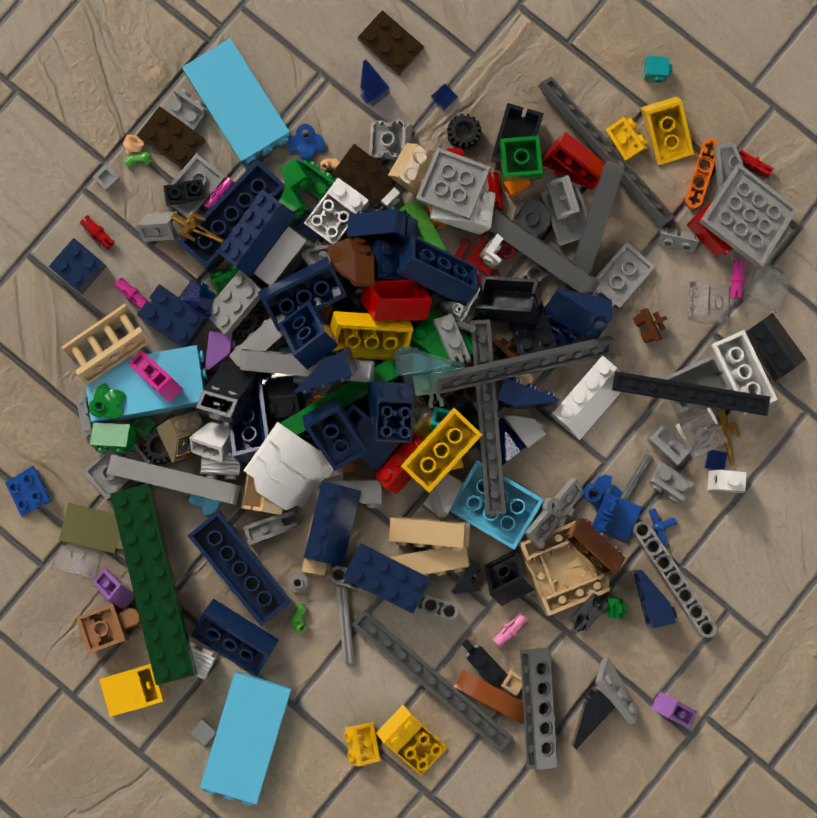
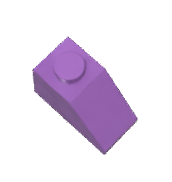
M209 331L205 364L207 372H212L230 357L229 355L237 345V339H234L233 334L228 337L221 332Z
M106 568L93 581L95 587L108 601L123 610L135 598L133 590Z
M659 692L651 708L688 729L697 713L696 710L662 692Z

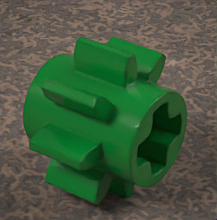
M608 598L609 605L603 612L608 613V618L622 619L623 613L627 614V604H623V599Z

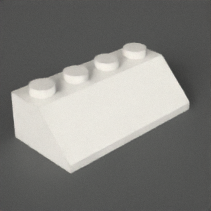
M745 330L711 344L733 391L770 396V403L778 400Z
M604 356L594 364L551 414L557 422L578 440L585 435L621 393L612 391L615 371H620Z

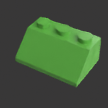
M418 201L409 203L400 209V211L408 213L411 217L418 220V238L447 251L422 203Z

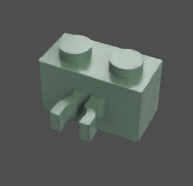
M440 373L412 377L414 397L429 395V408H433V394H436L440 407L444 406L443 399L435 391L436 374Z

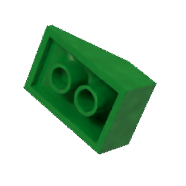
M431 309L428 319L422 320L413 330L410 340L412 349L447 371L462 369L464 365L460 366L457 359V367L452 368L433 323L435 319L443 316ZM459 329L469 355L472 357L471 338Z

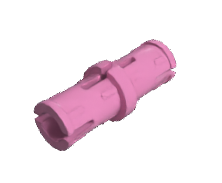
M519 612L512 621L504 625L502 631L493 640L502 648L512 636L515 637L517 635L516 632L529 620Z

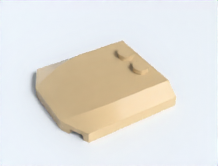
M576 521L554 529L540 547L534 546L530 539L518 543L520 553L532 574L535 592L546 616L582 603L592 593L599 596L610 591L609 581L611 575L604 576L563 537Z

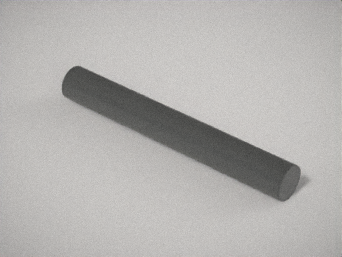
M455 319L459 329L471 333L475 331L474 325Z
M649 454L644 456L620 498L628 499L652 460V456Z

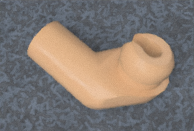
M336 158L324 159L320 163V167L324 171H334L340 161Z

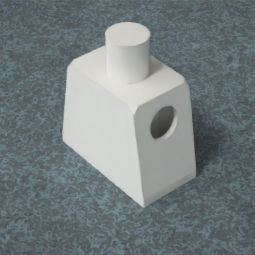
M209 422L189 437L191 453L222 463L232 449L229 423L224 422L222 425Z
M728 470L708 471L707 490L745 493L746 472Z

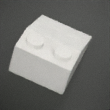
M482 190L470 221L431 207L430 219L481 235L491 228L496 193Z

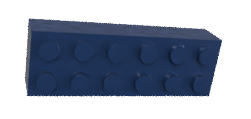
M257 160L204 214L203 217L206 218V221L199 220L197 224L225 241L261 190H264L278 200L284 192L285 185ZM196 227V230L201 231V232H203V233L206 234L205 231H203V230H201L200 228ZM190 231L188 234L194 237L195 241L193 242L183 236L178 243L209 272L223 258L217 252L222 243Z
M216 511L187 535L260 626H264L293 601L220 511Z

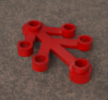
M484 232L479 235L478 242L470 256L463 260L477 266L478 270L488 276H491L490 273L494 271L497 273V277H499V270L492 269L483 264L482 262L484 261L479 256L484 245L490 240L489 234ZM481 236H486L488 240L483 242ZM464 237L461 239L455 256L462 258L465 250L471 247L472 242L470 238ZM464 240H467L469 242V245L464 246L462 242ZM504 243L496 255L499 258L510 259L515 254V247L509 243ZM509 249L511 253L506 255L504 250ZM477 273V277L479 278V285L481 282V276Z

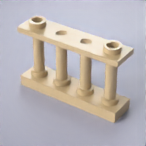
M123 304L62 346V349L71 359L76 357L81 367L75 371L87 386L151 342L140 326L135 329L130 322L135 316L126 304ZM124 325L129 334L119 340L114 330ZM108 336L113 345L103 351L98 341ZM92 346L97 356L87 362L82 352Z

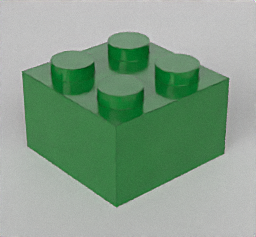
M539 135L500 139L499 147L503 182L541 179L543 170Z

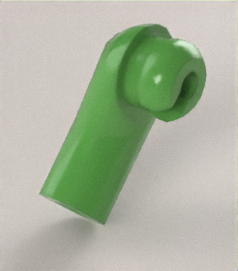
M147 151L134 152L123 162L128 168L136 162H143L145 165H148L152 162V157Z
M301 603L298 604L290 617L292 627L298 633H302L306 629L302 616L307 607Z

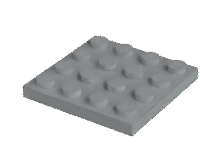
M738 163L699 223L760 268L766 262L798 208Z

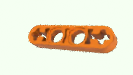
M715 139L705 140L700 148L684 202L685 206L690 210L698 209L704 200L715 164L714 150L710 152L709 157L705 156L708 148L705 146L712 144L714 149L713 146L719 145ZM701 161L709 163L710 167L708 170L700 168ZM695 179H702L704 186L702 188L696 187L694 184ZM695 192H701L702 194L698 193L696 196V201L698 202L692 205V201L689 199L694 196Z

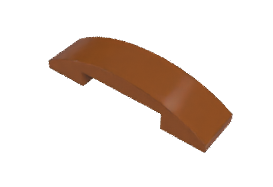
M463 669L454 687L522 724L524 723L523 701Z

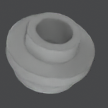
M301 573L291 575L288 580L289 588L296 593L304 591L308 584L307 578ZM296 579L301 580L299 587L294 585Z

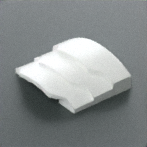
M279 422L276 423L244 469V472L254 478L256 492L284 510L295 506L302 508L311 494L315 493L324 478H328L333 471V468L320 450Z

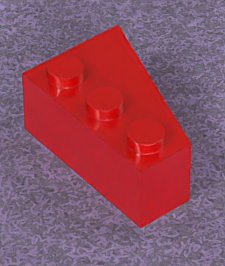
M566 131L541 157L542 168L547 167L557 175H569L570 181L591 190L598 185L605 162Z

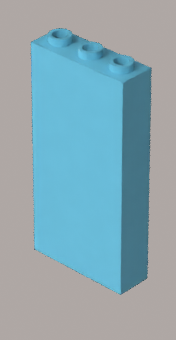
M231 38L182 67L185 75L243 166L253 164L257 157L262 154L267 155L273 151L275 146L284 145L289 141L291 137L290 131Z
M194 345L147 354L183 388L170 403L128 364L134 357L125 359L88 386L86 385L88 405L93 400L94 390L101 384L106 383L109 391H123L125 396L119 405L123 415L116 419H109L105 416L95 417L90 413L91 422L112 423L171 412L176 409L196 407L202 391L206 387L205 380H208L207 371L203 369L202 362H205L203 350ZM96 405L95 408L101 409L102 405Z
M238 671L234 673L200 788H203L204 792L215 795V792L223 794V798L228 800L240 799L242 804L248 806L258 803L292 691L291 687Z

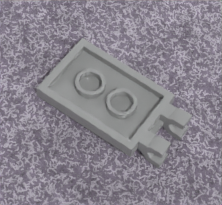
M626 242L595 277L601 283L593 293V296L612 299V307L615 306L619 309L656 266Z

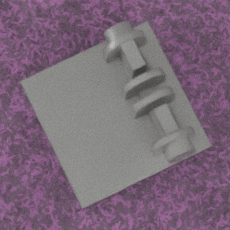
M478 287V292L466 306L444 299L440 302L441 310L446 312V315L452 313L454 319L463 322L469 314L471 305L477 300L481 288Z

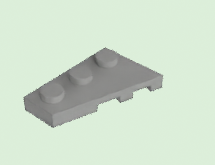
M734 143L713 146L718 191L733 168L738 163L743 166L742 159Z
M609 657L601 660L595 682L628 724L636 723L639 712L638 707Z

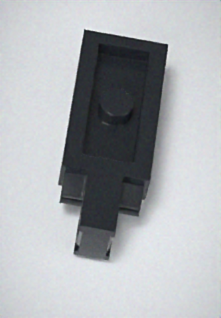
M466 639L461 644L468 651L465 654L467 660L489 684L496 686L508 675L478 643L473 646Z

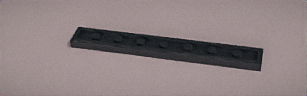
M615 371L612 391L768 416L771 398L770 396Z

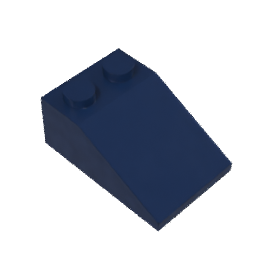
M557 288L543 309V313L579 336L597 339L613 319L612 299Z
M337 397L302 416L305 429L334 471L368 452L349 415Z
M632 570L646 627L653 629L676 623L677 613L675 607L671 606V603L643 570Z

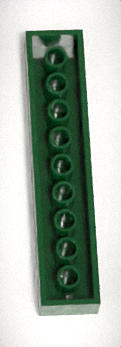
M144 484L110 493L155 684L162 685L198 675L152 486Z

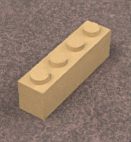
M409 517L390 518L389 541L396 542L395 545L406 546L407 543H414V547H425V544L432 545L433 549H444V546H448L454 551H462V548L469 546L470 523Z
M444 547V549H431L390 557L427 577V574L435 573V576L446 575L447 570L453 569L455 573L466 571L465 567H469L466 547L462 548V551L451 550V547Z

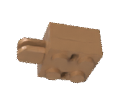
M113 603L76 617L88 654L129 640L126 629L135 627L140 623L137 609L129 608L120 612L118 606Z

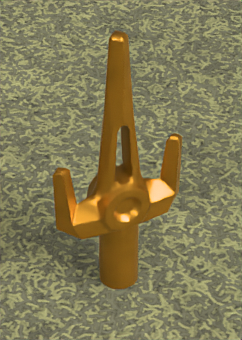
M173 213L171 220L184 226L182 236L194 242L195 238L188 234L190 231H193L218 242H224L223 239L196 223V219L206 221L205 217L192 213L186 219ZM196 227H198V228H200L201 230L205 231L206 234L203 233V232H201V231L196 230Z
M725 409L717 410L720 425L712 428L714 442H717V432L721 433L730 465H734L730 431L734 429L736 437L739 438V430L736 423H727ZM725 435H728L729 447L727 446Z

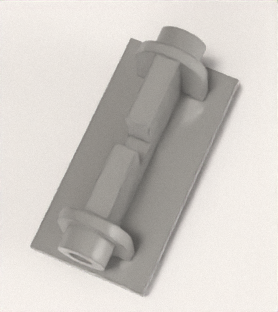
M667 227L660 229L657 245L683 251H695L699 240L694 233L681 231L680 236H677L678 230Z
M84 396L80 397L76 402L82 435L87 437L91 436L93 423L90 420L88 397Z

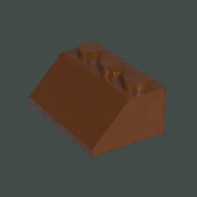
M587 518L577 519L563 537L604 576L616 574L625 559L621 549L616 545L612 546L607 541L608 537L602 532L598 533L593 528L594 524Z

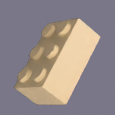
M247 474L241 508L282 515L283 508L256 492L254 478Z

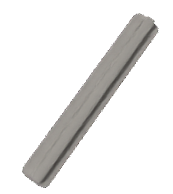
M341 586L337 587L336 590L343 661L345 664L354 662L348 594L347 587Z

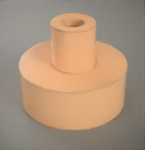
M127 135L123 145L127 148L126 153L131 155L134 152H140L144 142L135 135Z

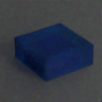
M444 83L431 95V98L445 111L458 99V96Z
M708 449L704 468L725 470L728 453Z

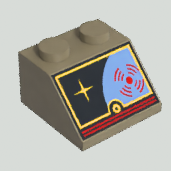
M198 411L168 419L156 427L172 463L197 455L191 453L189 437L204 426Z

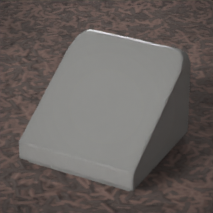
M203 718L190 733L205 746L216 734L217 730Z

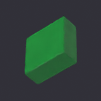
M148 416L136 418L131 426L136 429L139 435L145 438L149 432L154 430L157 423Z

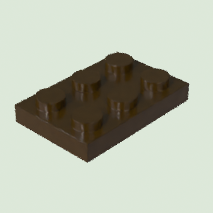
M383 10L357 37L364 46L399 76L424 49V46Z
M160 106L137 134V137L182 170L205 142V138Z
M356 144L352 145L331 174L367 198L369 203L376 209L381 204V200L396 183L395 180L388 176L390 172L388 168Z

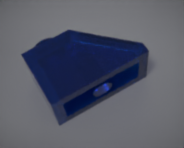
M365 59L362 67L360 97L366 104L370 103L373 107L390 94V87Z
M191 279L179 298L210 318L213 294L208 290L209 286L201 280L196 282Z

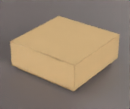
M510 669L500 686L517 697L522 689V677Z

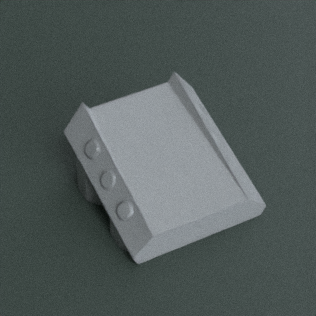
M401 120L371 122L369 155L374 159L397 160L406 143L412 144L413 128L411 123H404Z

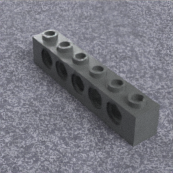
M550 648L521 649L520 660L527 768L534 770L557 768L556 716L553 706V674L551 673L552 655Z

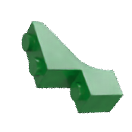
M294 158L280 168L284 177L285 188L279 202L296 214L292 221L302 218L305 212L309 210L298 191L305 189L309 185L308 183L313 180L303 163Z

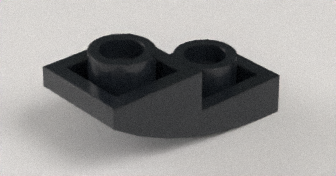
M202 179L163 186L166 206L205 199Z

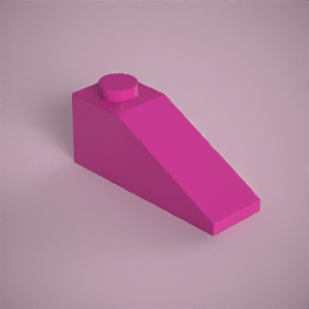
M142 350L128 363L169 403L183 390L169 374Z

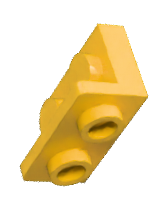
M624 116L605 130L624 160L628 161L642 150L648 149L646 145L648 142L645 136L637 131L636 128L638 126L634 119Z
M368 722L345 727L344 739L348 744L349 751L347 755L351 765L363 766L379 762L380 756L374 723Z

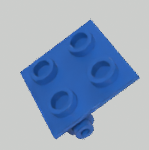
M34 466L5 482L21 517L41 505L51 502V495L49 496L47 489L45 490L46 485H42L44 481L41 480L38 473L39 470H36Z
M606 492L593 521V528L597 529V532L607 533L627 542L642 507Z

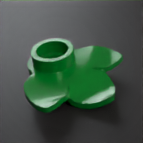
M106 383L99 385L94 390L93 400L89 404L90 413L95 417L105 416L109 419H116L122 416L123 411L119 405L122 403L125 393L120 390L109 391ZM102 405V408L96 409L95 406Z

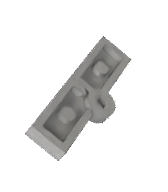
M570 478L554 498L547 497L544 499L542 513L525 532L534 546H541L584 494V490L576 478Z

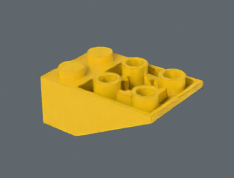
M151 663L99 679L110 717L166 700L163 685L155 684Z
M404 705L376 732L382 742L420 776L448 748Z

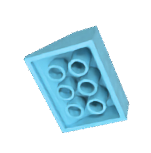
M477 459L463 482L450 512L515 550L544 499L503 475L506 514L486 515L482 464Z

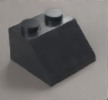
M518 549L484 565L489 595L501 606L535 590L532 574Z

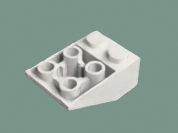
M337 178L304 224L331 244H335L347 233L349 215L357 214L358 211H365L370 205L369 200Z

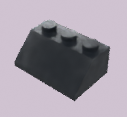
M773 313L746 331L758 359L774 381L782 378L806 360Z

